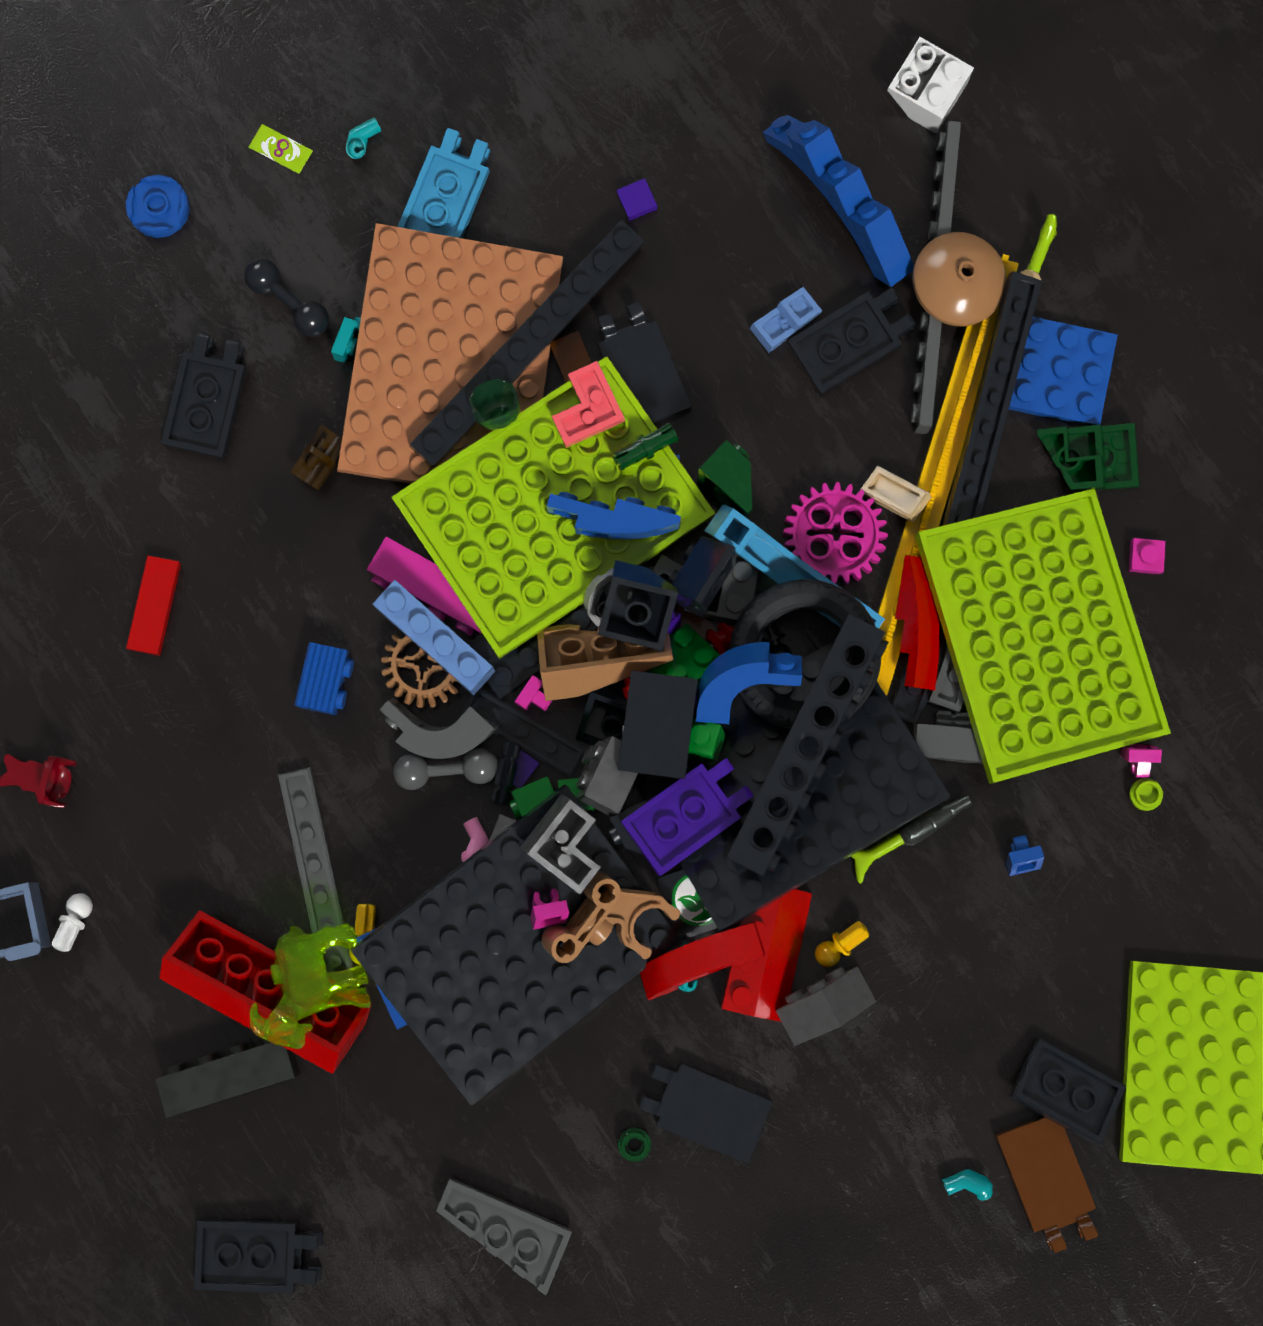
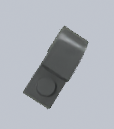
M396 697L388 700L380 709L386 715L384 720L392 728L403 731L395 741L396 743L416 755L433 759H444L462 755L484 742L501 725L478 703L470 706L453 725L447 727H436L425 723Z

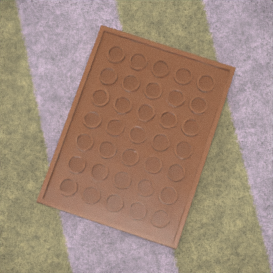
M376 223L337 471L412 484L541 400L544 394L550 345L434 468L428 465L409 447V444L556 290L560 282L563 256Z

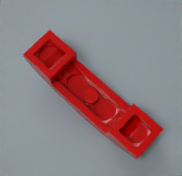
M751 923L702 938L661 955L646 963V968L640 972L647 999L652 1000L678 990L680 985L729 966L737 967L766 954L756 923Z

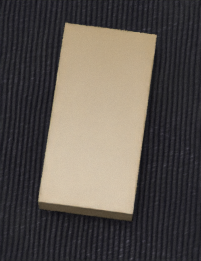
M879 466L875 468L860 489V491L864 490L863 496L865 498H874L875 503L914 523L931 499L929 492Z

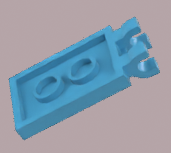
M447 128L441 147L437 148L431 145L398 227L463 238L490 173L489 168L483 166L491 152L488 149V143L476 139L470 157L456 153L462 142V138L459 137L460 133Z

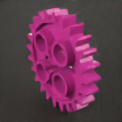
M836 482L831 491L826 483L822 484L821 493H818L813 487L810 488V499L801 494L798 500L802 507L792 504L790 510L796 517H786L785 522L792 527L786 528L783 531V535L792 539L785 542L784 547L794 548L792 552L794 555L823 576L828 577L833 583L836 584L837 578H841L843 584L848 585L850 575L856 581H859L862 578L860 570L869 574L872 571L869 562L878 564L881 560L875 552H884L886 549L878 541L885 540L888 537L887 533L879 531L887 522L885 520H877L876 518L882 512L881 508L875 510L870 508L875 500L874 498L867 501L862 500L864 495L863 489L856 495L852 494V484H849L845 491H841L839 482ZM815 511H821L828 517V522L823 525L816 524L811 514ZM850 512L856 514L860 521L859 525L850 526L846 524L843 517L844 514ZM832 528H837L838 534H844L840 536L838 541L833 540V535L828 534ZM810 530L822 534L809 536L807 535V531ZM862 533L863 538L849 536L846 534ZM815 542L822 543L827 549V554L824 556L814 555L810 545ZM845 544H853L857 547L859 554L854 558L847 557L842 547Z

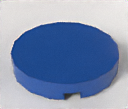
M157 174L146 176L135 187L133 185L128 192L125 204L127 216L137 230L146 236L160 238L170 236L182 228L188 219L190 205L187 194L177 181L171 177Z

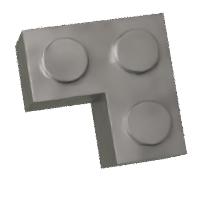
M613 736L598 741L594 746L590 745L582 758V763L585 765L576 785V788L580 789L576 797L578 800L608 816L620 813L638 774L618 771L622 741Z
M561 794L520 848L579 894H581L601 868L575 847L596 819Z
M858 966L848 971L840 967L825 975L828 980L827 982L825 979H822L807 987L809 992L804 994L802 989H799L784 998L786 1004L777 1009L776 1012L794 1046L843 1026L876 1002Z

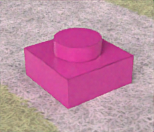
M1139 538L1130 540L1129 572L1162 574L1164 572L1166 541Z

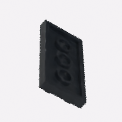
M584 603L548 626L572 624L580 625V630H598V626L587 615ZM482 633L467 643L493 666L495 672L487 682L499 699H503L528 681L532 675L535 676L540 672L537 634L500 659Z

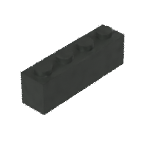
M264 1037L259 1039L261 1045L248 1049V1045L245 1043L227 1049L229 1055L219 1059L216 1058L215 1053L197 1058V1066L185 1069L184 1064L181 1063L164 1069L165 1076L155 1079L165 1116L168 1118L300 1075L295 1054Z

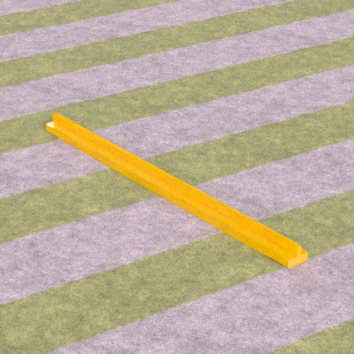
M1003 254L1001 259L1008 278L1010 272H1017L1019 263L1009 261V255ZM1000 305L984 321L965 327L917 483V487L929 492L931 499L914 523L906 519L878 610V614L885 618L879 629L886 632L883 639L889 642L881 657V666L877 679L879 686L886 696L900 655L904 620L895 619L905 555L921 558L915 534L939 527L964 445Z

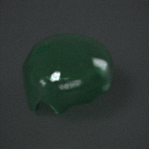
M501 379L487 380L475 387L469 397L473 416L479 425L484 426L485 429L496 430L507 427L516 421L521 410L519 397L513 384Z

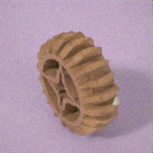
M397 634L392 635V639L397 645L396 647L388 644L385 646V650L392 653V657H382L381 662L391 665L390 668L382 670V675L386 677L393 676V678L387 681L386 686L388 688L399 686L394 692L396 698H400L407 693L404 702L410 705L414 698L417 697L416 703L418 708H423L425 699L428 698L430 706L434 708L437 705L435 697L440 696V699L447 703L449 701L445 694L447 690H450L454 695L459 693L453 686L454 682H459L450 674L440 685L427 690L433 675L447 671L421 648L413 656L402 657L405 650L414 642L407 636L401 639ZM428 657V660L435 665H432L431 669L428 668V671L424 672L423 675V670L415 664H418L420 660L423 662L422 658ZM400 667H406L416 672L417 689L408 686L403 681Z

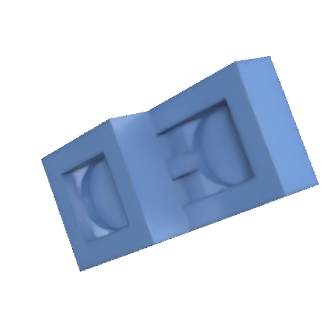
M802 287L779 302L777 308L754 322L750 330L770 353L821 314L822 310L805 288Z

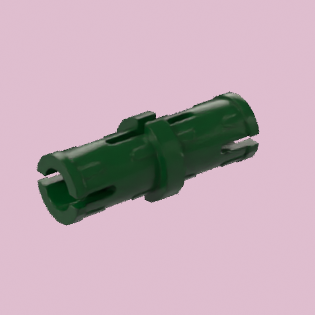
M667 423L646 436L641 434L636 437V441L612 452L615 464H619L618 469L623 471L644 458L649 460L654 457V453L678 442L675 430H671L672 425Z

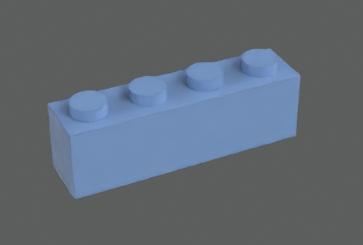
M396 580L373 603L380 613L472 695L495 672L493 666Z

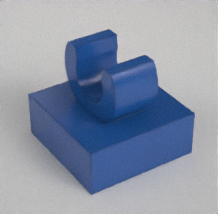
M1025 835L1012 838L1013 844L1010 845L1012 852L1008 853L1005 864L1009 876L1041 869L1044 860L1041 846L1029 848Z

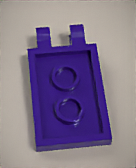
M727 758L709 771H707L703 764H700L686 774L685 779H679L620 822L659 877L739 820L741 817L735 809L754 796L746 785L727 798L716 782L734 769Z

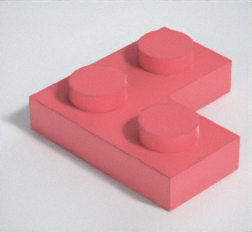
M598 361L568 374L569 381L580 404L552 416V420L565 448L625 422L622 411Z

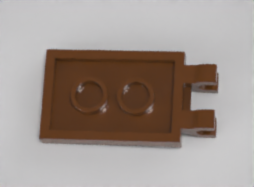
M1042 1116L996 1134V1141L1031 1230L1034 1233L1040 1230L1043 1231L1049 1249L1053 1250L1054 1253L1067 1249L1059 1229L1073 1223L1076 1225L1079 1236L1084 1238L1085 1241L1098 1237L1094 1224L1087 1213L1096 1209V1206L1065 1128Z

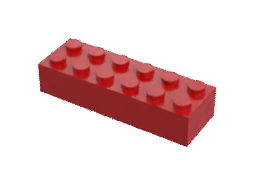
M200 910L162 958L159 979L331 1074L335 1072L366 1025L372 1005Z

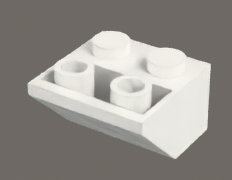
M919 37L888 87V92L911 120L937 134L968 84L974 67Z

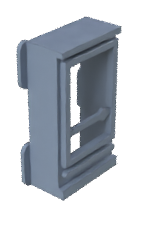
M27 882L0 889V900L24 895L33 942L0 950V958L5 957L8 961H14L38 955L41 952V948L51 946L39 883Z

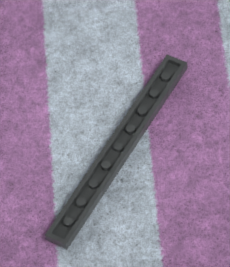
M948 121L945 131L939 132L937 151H942L941 162H936L934 181H939L938 192H933L931 210L936 211L935 221H931L929 226L928 240L931 241L943 234L951 233L961 122ZM922 312L920 317L919 331H924V340L918 343L916 361L921 362V371L915 374L913 391L918 392L917 404L913 403L910 422L915 423V433L927 434L932 427L942 322L936 320L927 312Z

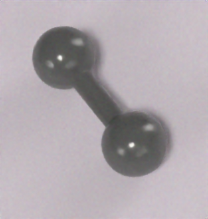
M486 748L470 750L463 758V761L428 764L422 756L406 754L396 761L393 776L396 783L406 790H416L423 787L429 777L464 774L472 783L485 784L496 776L498 760L495 754Z

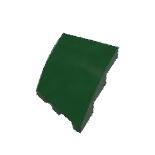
M1135 423L1108 426L1092 425L1074 428L1066 426L1037 430L1038 437L1071 490H1109L1140 487Z

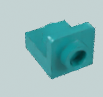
M344 317L331 350L336 361L347 364L349 357L355 356L361 321L360 317H354V320Z

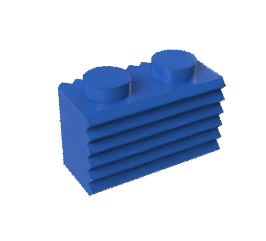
M309 642L294 705L302 709L337 715L338 709H343L346 702L347 691L343 690L345 677H351L354 667V659H350L351 653L345 649Z

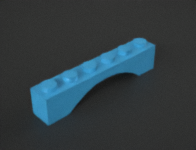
M723 504L704 530L716 540L734 546L737 555L777 584L792 580L811 579L836 585L783 547L749 519L727 505ZM858 600L870 614L875 626L879 628L885 618ZM816 611L840 629L842 628V626L831 616L823 612Z

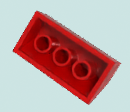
M794 889L738 923V927L756 923L766 955L737 967L729 966L720 1004L721 1009L781 1022L776 1010L786 1004L784 998L791 993L812 893Z

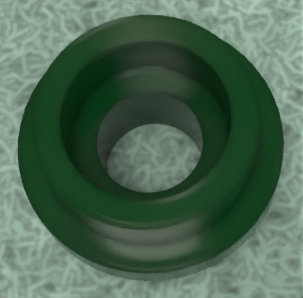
M636 1127L629 1128L621 1134L618 1141V1149L626 1160L638 1162L648 1156L651 1150V1140L644 1130ZM637 1138L640 1140L641 1146L638 1150L629 1148L628 1142L631 1139Z

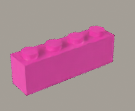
M385 537L367 568L369 574L373 576L371 582L386 590L396 580L419 602L429 607L428 610L441 621H444L445 617L456 622L455 628L470 637L473 633L480 635L482 632L437 565Z

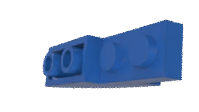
M559 492L558 495L550 493L547 503L548 513L576 520V534L610 540L649 538L679 529L681 516L675 515L676 511L666 506H657V509L644 506V501L633 497H626L625 500L617 498L614 511L609 510V505L592 500L590 504L577 501V496L566 492Z

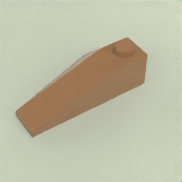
M572 624L545 628L537 633L540 673L545 701L579 697L631 676V671L644 672L672 661L673 656L669 633H667L663 650H658L599 636V627L597 631L580 630V625Z

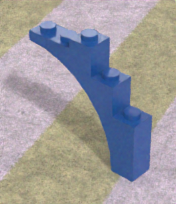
M789 115L774 120L771 126L763 131L767 143L780 150L794 162L825 196L853 236L874 277L892 287L911 273L914 263L891 209L872 198L860 168L843 160L830 128L815 120L803 123Z

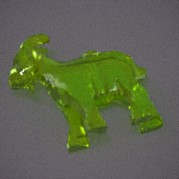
M348 923L336 927L325 926L320 931L312 934L303 933L299 927L292 926L290 927V932L278 939L275 948V964L270 965L273 983L274 985H281L283 997L268 1019L260 1016L256 1003L252 1004L250 1008V1028L255 1035L275 1045L301 1049L305 1045V1034L312 1030L313 1026L312 1024H299L297 1021L341 1005L351 1004L359 1008H370L371 1002L366 988L358 989L359 985L368 984L367 974L363 966L360 965L339 972H327L323 957L325 951L331 946L340 945L349 949L357 944L353 926L349 927Z

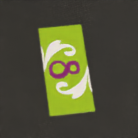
M263 124L249 145V148L298 174H300L313 150Z

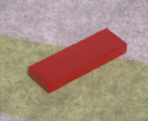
M147 555L126 649L152 655H161L181 567L179 561Z

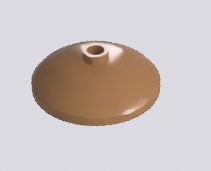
M952 232L936 237L923 248L915 261L912 281L919 303L933 318L952 326H970L984 321L999 307L1007 276L1001 257L988 242L969 233ZM962 268L968 269L970 276L963 275Z

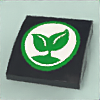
M684 869L657 878L663 898L666 902L680 910L678 919H670L680 941L717 928Z

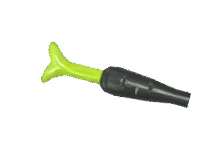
M964 794L953 801L926 811L899 827L894 835L872 846L870 849H862L850 856L855 860L856 880L859 883L863 882L865 873L874 860L903 844L912 846L921 842L944 826L959 812L971 806L972 802L968 795Z

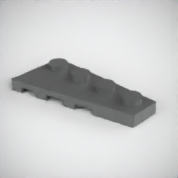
M450 1178L436 1211L466 1235L478 1241L492 1255L509 1265L519 1276L535 1285L546 1296L573 1230Z

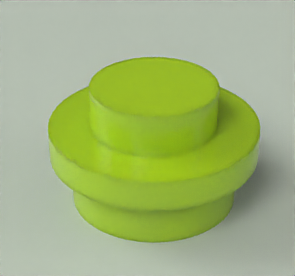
M1143 778L1133 783L1129 796L1136 808L1149 811L1161 804L1163 791L1155 780Z

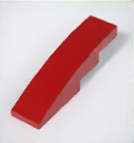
M905 555L895 619L904 620L900 652L909 654L904 686L935 690L939 661V615L922 558Z

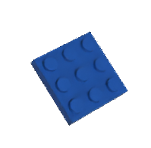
M1033 317L1009 410L1085 426L1100 425L1118 334Z

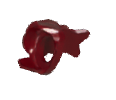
M9 754L4 756L7 772L0 777V786H20L24 791L35 792L39 804L59 808L66 807V804L56 800L64 798L70 789L72 774L65 765L76 766L77 763L75 761L50 755L47 761H44L42 764L32 760L22 762Z

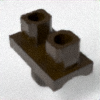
M321 425L310 443L305 446L304 452L290 473L319 491L339 460L342 437Z

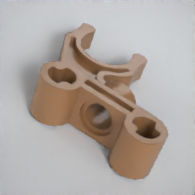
M598 871L583 890L587 898L565 927L562 925L548 927L542 935L541 942L544 949L556 961L568 963L578 956L588 941L596 946L603 943L610 935L613 925L616 924L619 941L626 947L636 951L643 959H647L651 956V949L645 944L638 942L633 932L637 917L643 911L650 908H659L670 919L676 920L680 916V910L666 902L657 892L620 888L618 883L602 871ZM603 885L605 888L599 893L598 889ZM559 941L564 942L561 947L557 945Z

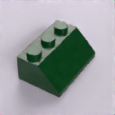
M726 440L699 468L696 486L717 510L724 504L749 519L752 511L751 462L748 460L749 455L737 443L732 446Z

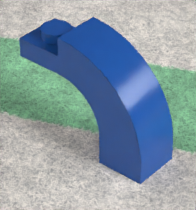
M769 642L744 644L724 652L706 668L700 679L697 693L696 722L729 724L732 701L739 692L747 687L757 684L801 686L802 656L789 653L771 654L769 653Z

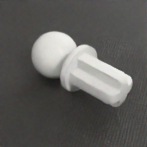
M78 893L72 895L67 900L66 911L68 916H60L59 921L61 924L52 941V946L62 952L70 951L79 930L84 929L85 924L80 920L88 917L93 909L92 900L87 895Z

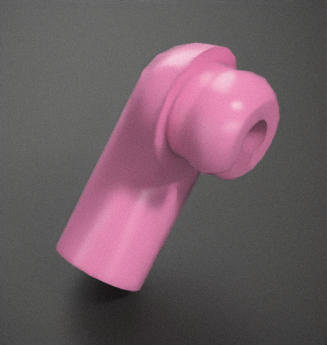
M478 817L463 824L471 840L466 851L461 854L462 862L489 842Z

